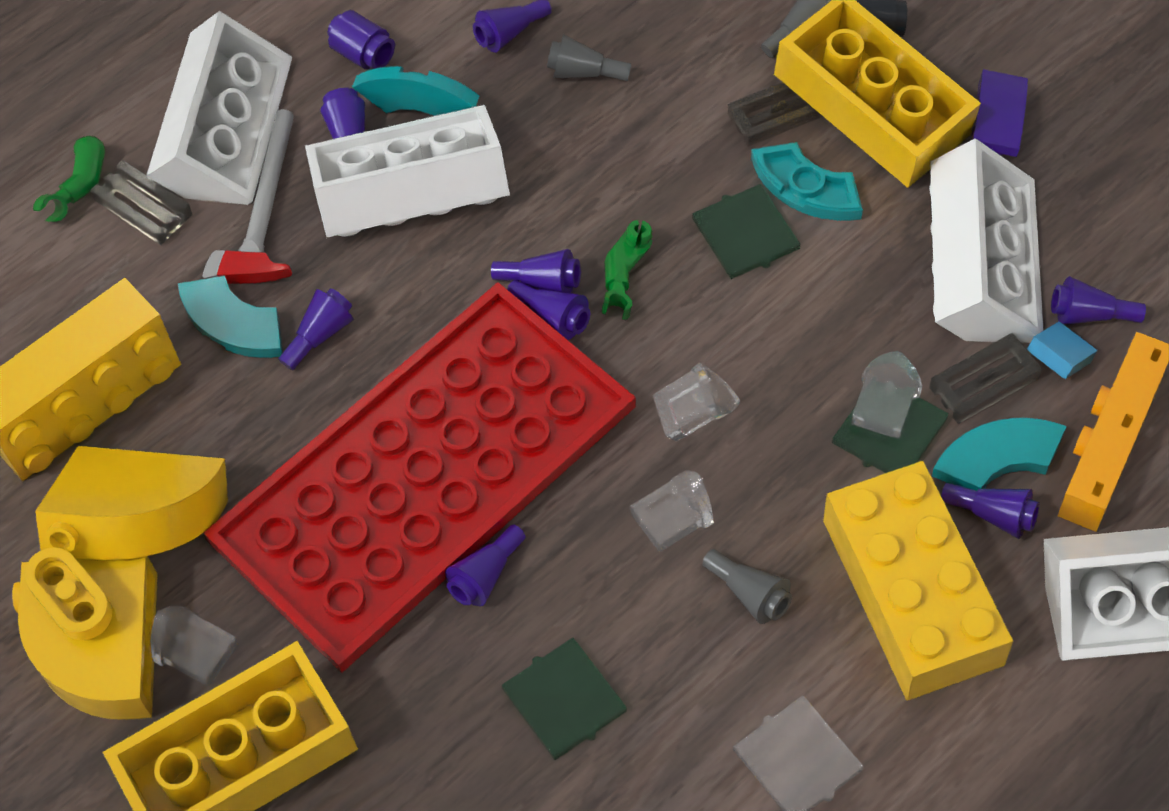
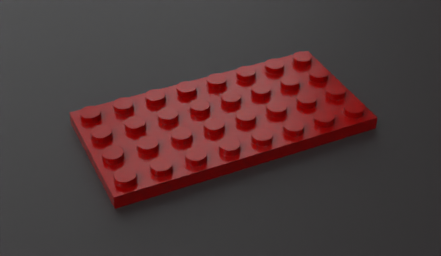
M497 282L210 526L203 534L207 542L327 660L343 673L447 579L445 575L447 568L479 550L636 407V397Z

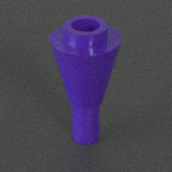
M537 0L523 7L513 6L480 10L476 13L475 23L473 24L474 36L480 46L487 47L489 51L496 53L527 28L529 23L551 14V5L548 0Z
M565 249L524 259L521 262L493 261L491 277L493 280H518L539 289L571 293L573 287L577 288L579 286L581 266L580 261L573 258L571 250Z
M1069 276L1063 285L1058 284L1055 287L1051 300V311L1057 314L1058 322L1060 321L1062 324L1106 321L1112 318L1142 323L1146 314V305L1144 303L1116 299L1113 295Z
M513 280L507 288L508 291L526 306L530 307L533 312L567 340L582 333L589 323L591 313L588 299L584 295L545 289L537 290L518 280Z
M332 288L326 293L316 289L296 332L297 336L280 355L278 360L293 371L312 348H316L354 320L348 312L352 308V304Z
M945 483L941 494L944 503L972 510V513L1017 539H1020L1024 530L1033 531L1039 514L1040 502L1033 500L1032 489L973 490Z
M510 525L493 544H488L447 568L445 575L448 581L447 589L449 593L463 605H485L507 563V558L526 539L522 529L516 525Z

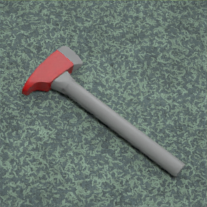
M285 109L276 112L246 238L239 251L215 250L212 252L202 276L204 279L225 276L228 284H245L275 281L292 275V269L288 264L274 263L270 261L268 255L264 252L266 232L294 119L292 112Z

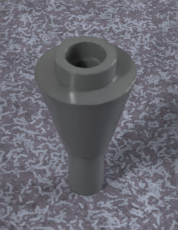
M797 0L781 23V27L761 44L764 53L770 58L777 55L779 42L831 0Z
M563 34L561 43L552 41L547 68L555 69L554 78H584L602 75L628 81L631 63L605 58L603 54Z
M715 549L710 550L704 557L703 567L726 581L730 590L759 624H765L771 619L774 621L778 620L788 610L792 601V595L790 594L791 583L788 579L743 564H736Z

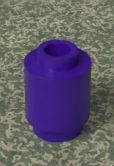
M348 10L335 16L329 24V47L361 68L368 70L385 67L391 60L395 50V42L390 38L388 31L354 10Z

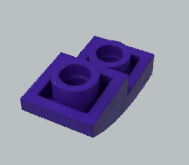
M982 70L977 97L981 105L972 129L971 140L976 138L999 155L1005 154L1017 157L1025 117L1028 78Z

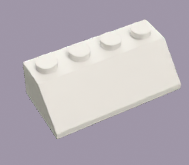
M218 11L190 32L146 177L185 199L245 205L253 202L292 57L221 11Z
M485 105L305 146L326 237L336 235L351 236L357 234L362 229L383 224L394 226L405 222L409 218L427 214L442 215L448 213L453 208L470 204L485 205L494 202L497 198L510 195L501 146Z
M975 138L930 161L931 184L929 189L932 204L933 313L935 323L965 341L1031 343L1033 337L1043 331L1035 181L1032 177Z
M1169 527L1044 539L1045 589L1059 656L1062 661L1169 651Z

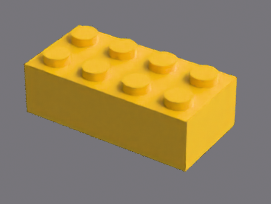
M831 0L779 42L774 75L907 188L930 170V161L952 151L971 135L981 103L856 0Z
M126 278L120 280L0 366V456L22 482L34 473L45 470L54 458L73 444L87 439L96 427L114 414L126 410L133 403L134 399L153 385L167 380L173 371L181 365L160 314Z
M924 461L827 493L823 522L906 701L1005 666L1013 639Z
M296 641L110 747L103 754L133 811H255L357 751L358 748L349 726L300 644Z

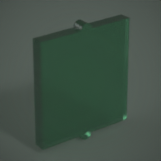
M761 184L733 196L724 195L722 196V201L692 213L693 221L730 279L760 266L768 268L772 261L800 249V242Z
M877 375L832 438V443L863 460V466H874L884 473H888L917 463L948 419L949 413L919 398L916 390L908 392Z
M573 637L543 658L535 656L532 659L533 664L501 685L503 691L554 760L585 739L593 741L596 738L597 731L627 711L625 704Z

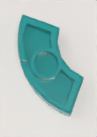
M402 66L381 67L365 71L356 76L352 86L354 90L385 113L401 109L417 110L437 116L476 107L480 97L469 87L447 76L429 71L427 76L419 72L406 73L403 72Z
M797 142L751 150V160L758 177L775 197L789 207L804 214L828 220L851 221L862 219L863 209L853 172H833L815 165L804 156Z
M225 276L178 283L179 294L186 313L193 325L203 336L206 335L211 340L225 346L227 351L243 356L273 358L280 357L283 353L280 320L276 307H255L242 302L230 291Z
M1009 418L983 424L963 434L944 451L933 468L932 477L950 484L978 490L985 489L991 481L1010 472L1030 471L1046 475L1067 426L1035 418Z

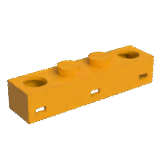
M1136 332L1112 388L1101 386L1091 410V414L1099 416L1094 429L1084 425L1073 454L1081 456V459L1065 493L1058 517L1097 532L1169 363L1168 343Z

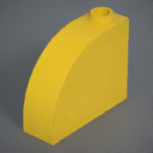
M78 446L35 511L40 550L59 547L69 551L75 558L124 560L146 557L184 545L203 534L219 519L228 503L225 458Z
M149 557L124 560L75 558L102 589L112 606V619L109 626L103 633L89 640H76L63 632L28 588L24 579V571L28 562H22L20 582H15L13 585V606L16 613H18L19 633L23 647L29 659L49 687L69 705L93 716L116 720L152 718L157 572ZM64 575L53 577L49 585L58 584L62 581ZM87 610L79 616L78 621L89 619L94 611Z

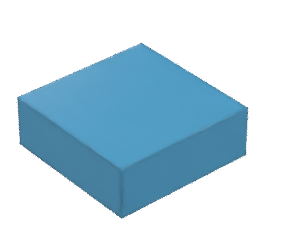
M1060 321L1034 336L1027 348L1032 355L1065 379L1090 364L1098 351Z

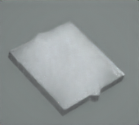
M803 695L774 717L765 716L763 718V725L733 746L735 753L783 811H810L823 800L827 802L832 801L834 792L863 771L864 768Z

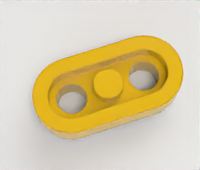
M59 547L46 548L30 558L24 571L25 582L35 598L66 635L76 640H89L106 630L112 619V606L102 589L69 551ZM64 575L62 581L58 584L49 585L53 577ZM87 610L94 611L89 619L78 621L79 616Z

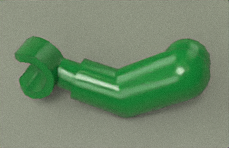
M85 136L75 141L73 148L75 161L72 176L59 185L60 190L55 194L41 195L34 202L33 211H41L50 200L54 201L55 211L45 221H61L68 212L67 204L76 203L98 186L105 158V146L97 137Z
M638 220L632 221L624 234L606 255L604 266L607 292L602 305V313L605 315L608 307L619 306L624 310L622 320H628L630 316L632 300L626 294V291L629 289V272L652 245V228L645 221H642L641 229H638Z

